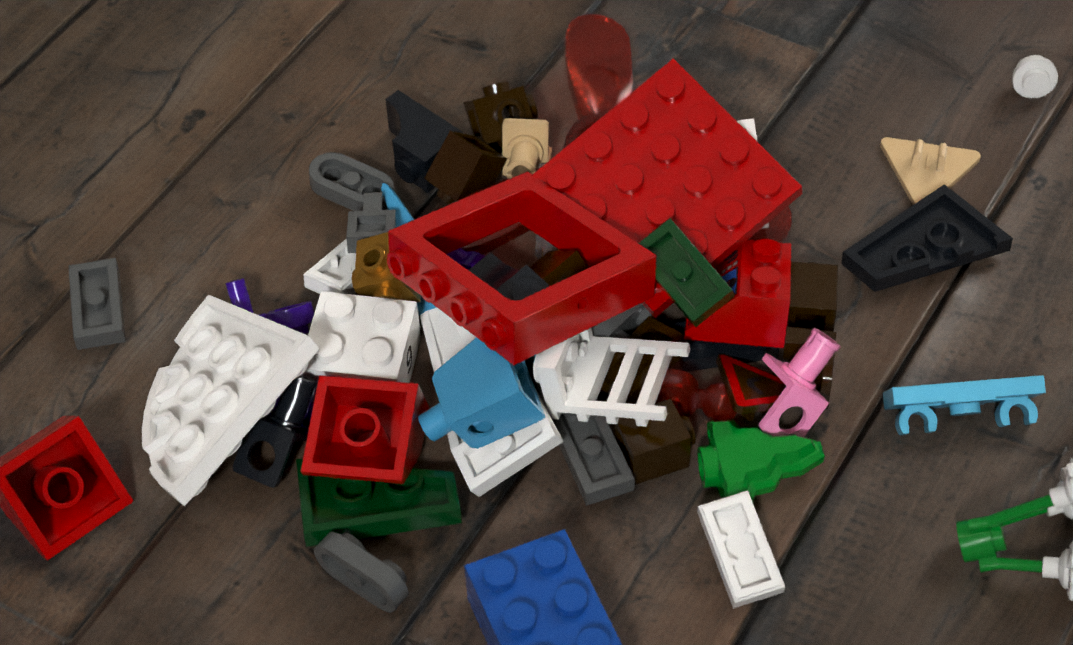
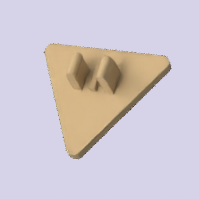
M885 137L881 140L880 144L883 153L913 205L944 184L952 188L980 162L981 154L975 150L949 147L946 143H941L940 145L924 143L921 139L909 141Z

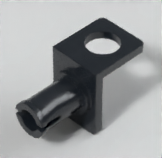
M301 375L288 385L280 396L275 413H269L268 416L260 418L242 439L232 467L234 472L271 488L279 486L294 442L307 441L309 428L304 424V420L318 381ZM259 441H267L272 445L275 452L274 463L269 469L264 471L257 469L251 461V450Z

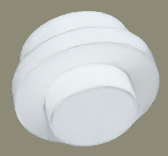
M1030 55L1020 60L1012 74L1014 89L1019 95L1026 98H1040L1047 95L1054 89L1058 81L1055 65L1050 60L1039 55Z

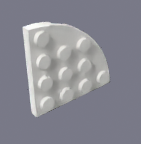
M210 295L195 310L174 340L180 348L170 366L158 369L149 391L142 423V448L150 457L151 467L149 470L159 485L183 506H186L192 497L197 496L204 490L210 476L227 457L239 449L242 439L260 418L266 416L273 409L276 399L294 379L305 372L309 361L320 349L306 334Z

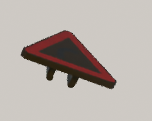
M719 354L716 363L733 411L741 414L748 421L754 419L755 412H760L765 416L786 385L778 376L731 356Z

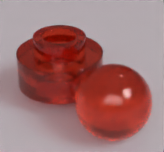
M678 369L667 370L655 404L671 399L680 417L684 415L689 417L697 409H702L704 414L713 421L731 420L737 415L732 409L723 382L711 384L705 390L699 389L697 380L688 372Z

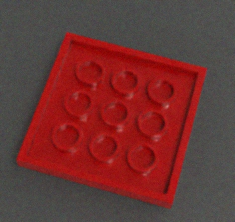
M674 58L530 176L539 178L637 243L641 242L671 218L713 268L718 266L803 194L802 185ZM655 281L654 297L641 304L656 318L674 302Z

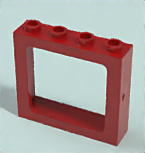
M528 171L388 231L389 253L387 255V265L390 273L421 295L425 301L433 304L453 319L457 325L462 326L485 343L489 349L497 352L513 365L653 298L655 295L657 255L539 178L530 177L532 174ZM519 222L561 251L577 250L588 266V269L524 299L514 301L503 296L446 254Z

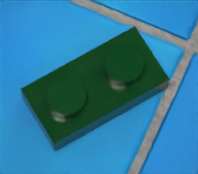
M671 218L639 242L640 245L657 255L655 281L695 328L735 297L731 287Z

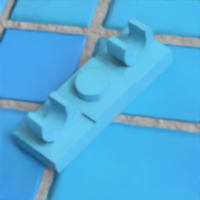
M1044 375L892 387L883 392L884 410L901 409L896 416L895 427L899 435L909 434L908 420L912 414L922 417L925 433H932L937 428V417L931 409L932 407H949L950 416H962L981 413L980 405L1000 402L995 410V421L999 427L1010 425L1009 410L1012 406L1019 407L1024 415V424L1031 425L1037 421L1038 410L1034 402L1029 398L1046 393Z

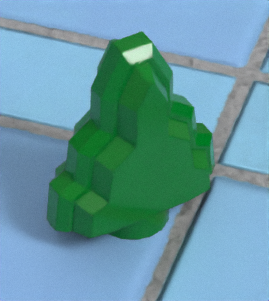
M734 420L708 421L709 445L697 448L698 470L702 487L717 486L721 499L748 491L752 503L755 496L775 491L780 481L784 478L804 475L823 463L825 457L821 441L794 434L772 436L763 432L759 427H740Z

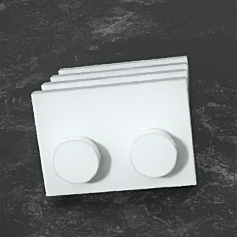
M589 328L536 354L533 364V376L535 382L540 383L545 405L552 419L559 420L561 413L576 414L578 421L588 422L590 415L606 416L607 424H617L619 418H633L637 426L647 427L649 420L665 421L667 416L666 406H655V402L672 356L688 357L690 346L686 342L593 336L592 329ZM615 352H624L625 356L607 402L596 401ZM643 355H654L637 403H625Z

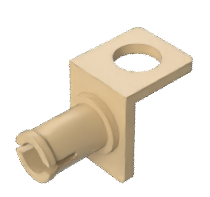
M515 118L503 120L502 155L507 158L502 167L503 176L511 179L527 171L534 174L551 160L552 148L549 147V122L547 120Z

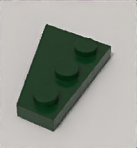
M296 459L306 547L317 546L329 532H336L340 535L349 533L357 539L462 523L454 472L413 468L404 484L303 475L301 473L303 459Z

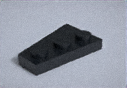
M944 184L843 251L841 264L871 290L877 292L1008 252L1011 249L1013 238Z

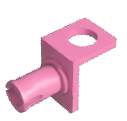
M817 328L812 329L810 336L790 363L782 362L768 353L762 358L765 364L786 385L785 389L759 423V428L763 432L772 436L794 434L805 437L828 406L829 402L815 388L817 384L814 380L833 354L839 350L840 345ZM795 406L802 408L803 415L796 426L790 429L779 427V419L785 410Z

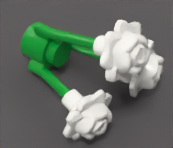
M1070 458V463L1066 467L1061 468L1060 482H1058L1055 488L1050 489L1049 495L988 516L957 521V534L964 562L978 561L981 572L998 569L1042 573V578L1059 579L1061 586L1066 589L1069 600L1073 601V540L1069 548H1066L1060 557L1043 556V561L997 557V552L1007 550L1003 526L1044 513L1048 517L1063 513L1071 520L1073 519V458Z

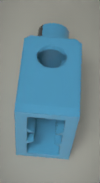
M477 337L434 372L432 381L439 403L418 416L423 431L432 441L435 442L451 431H454L467 445L476 449L546 418L525 360L513 365L497 352L489 349Z

